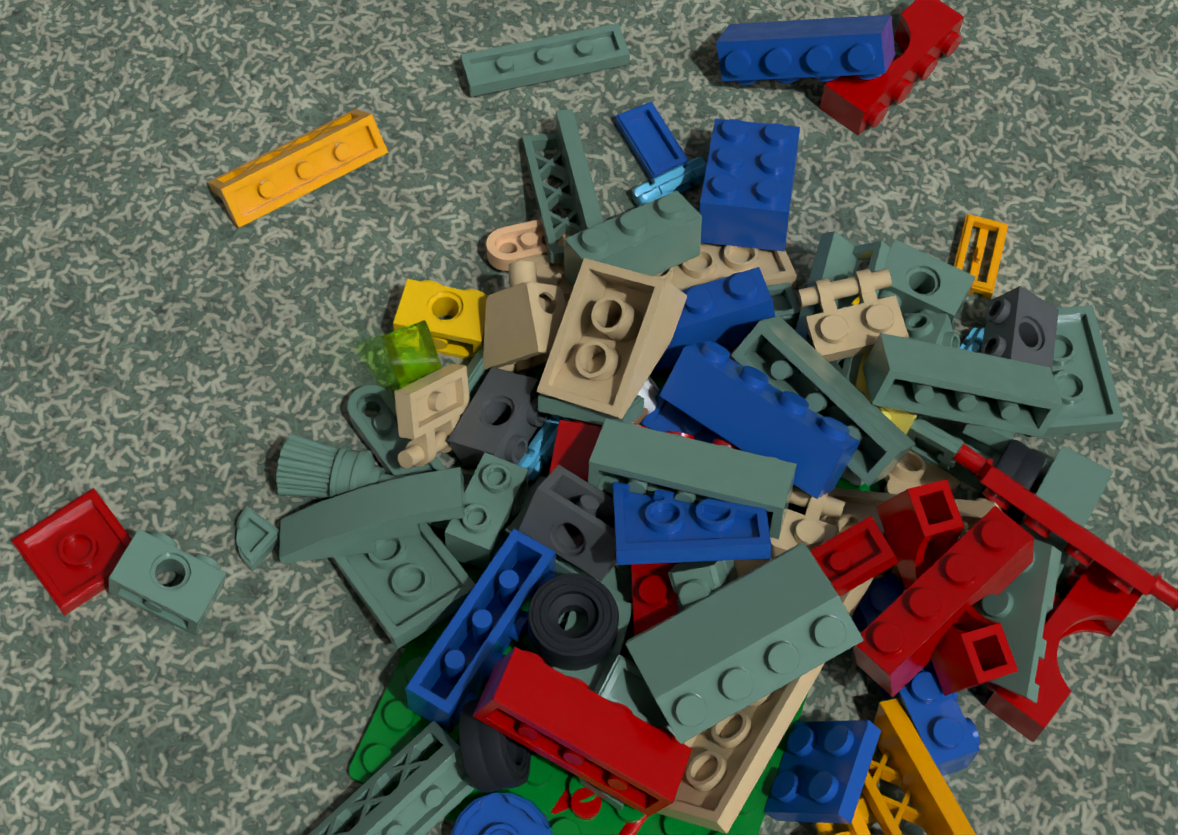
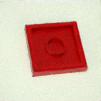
M93 488L11 541L65 616L109 587V577L132 538Z

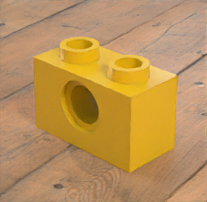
M407 279L393 322L396 345L472 360L484 343L486 300L489 295L476 289L461 290L442 286L440 283L432 280L417 281ZM442 316H452V317H453L452 319H449V320L439 319V317H442Z

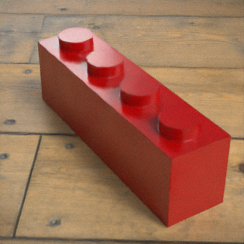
M517 647L513 648L495 664L473 714L474 718L649 817L674 802L692 748L687 745L680 744L676 740L675 735L667 729L650 725L633 715V712L627 706L618 702H610L591 691L584 681L575 677L565 676L546 665L539 655L530 651H522Z

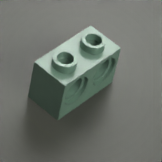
M484 452L464 492L465 517L451 519L445 530L446 548L457 561L483 571L487 569L504 544L502 542L504 532L517 517L519 509L529 491V469Z

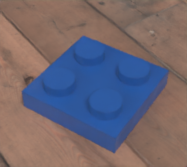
M869 720L795 722L776 778L772 784L764 812L778 821L851 824L881 729Z

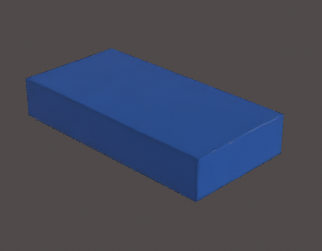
M652 102L615 115L614 123L650 182L651 179L679 165H682L683 168L686 167L685 163L689 161Z

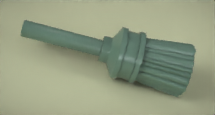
M292 433L289 434L283 449L280 451L276 473L278 495L332 498L362 487L402 478L386 474L384 468L376 467L370 450L363 449L358 451L353 450L349 446H343L341 449Z

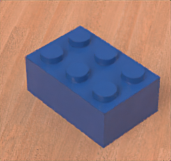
M715 118L700 200L699 213L702 215L701 243L785 252L800 127L786 126L778 123L766 124L746 122L738 119Z

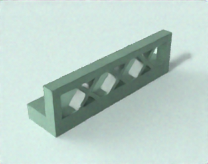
M573 109L556 111L555 133L522 136V147L551 263L564 262V246L558 247L557 241L565 233L572 236L604 222ZM557 148L558 153L551 160H548L536 154L534 150ZM551 174L565 182L556 189L543 181ZM557 203L573 210L565 219L550 212Z
M836 231L823 233L820 237L807 287L815 286V281L829 278L830 282L854 277L855 271H858L860 261L870 259L869 266L866 269L869 268L871 272L885 269L890 247L883 241L853 246ZM878 289V290H875L877 297H878L879 289ZM859 294L836 299L837 309L848 307ZM819 304L801 307L795 329L810 345L811 341L806 327V316L821 313ZM863 354L829 363L855 386Z
M433 721L308 835H425L476 788L467 774L460 746ZM438 741L443 745L428 760L421 761L422 755ZM400 781L398 787L391 794L382 797L384 790L393 782ZM361 816L356 826L349 832L343 833L345 826L354 817Z

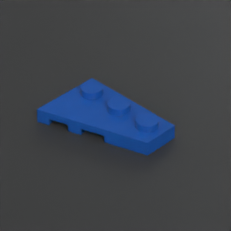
M613 482L617 565L771 559V539L765 508L706 498L699 504L674 500V492L656 489L654 495L651 496L630 492V484Z

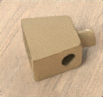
M532 261L510 263L508 265L510 287L490 294L486 300L483 370H490L494 367L520 374L544 366L547 363L566 310L563 290L559 286L537 283L536 263Z

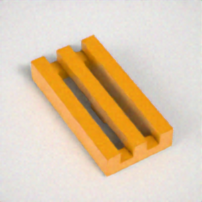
M966 214L953 266L960 270L963 269L972 227L980 228L969 273L976 277L969 295H974L975 292L982 294L984 299H991L1009 224ZM990 230L997 233L986 281L981 282L977 281Z

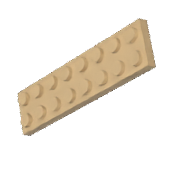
M834 488L827 496L845 502L841 517L837 520L821 514L819 520L837 526L835 536L867 517L872 516L889 544L876 506L897 494ZM873 578L840 596L851 617ZM825 663L684 742L683 744L692 748L674 802L657 813L727 834Z

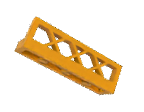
M354 109L207 183L213 194L222 198L234 225L240 228L389 152L373 115Z
M898 698L879 702L874 725L881 729L877 746L883 757L880 763L871 761L862 793L884 835H903L899 828L902 819L923 827L927 835H976ZM880 778L901 787L905 794L902 803L881 795L877 788Z

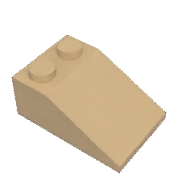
M584 258L536 392L622 419L672 341L687 295L667 280Z

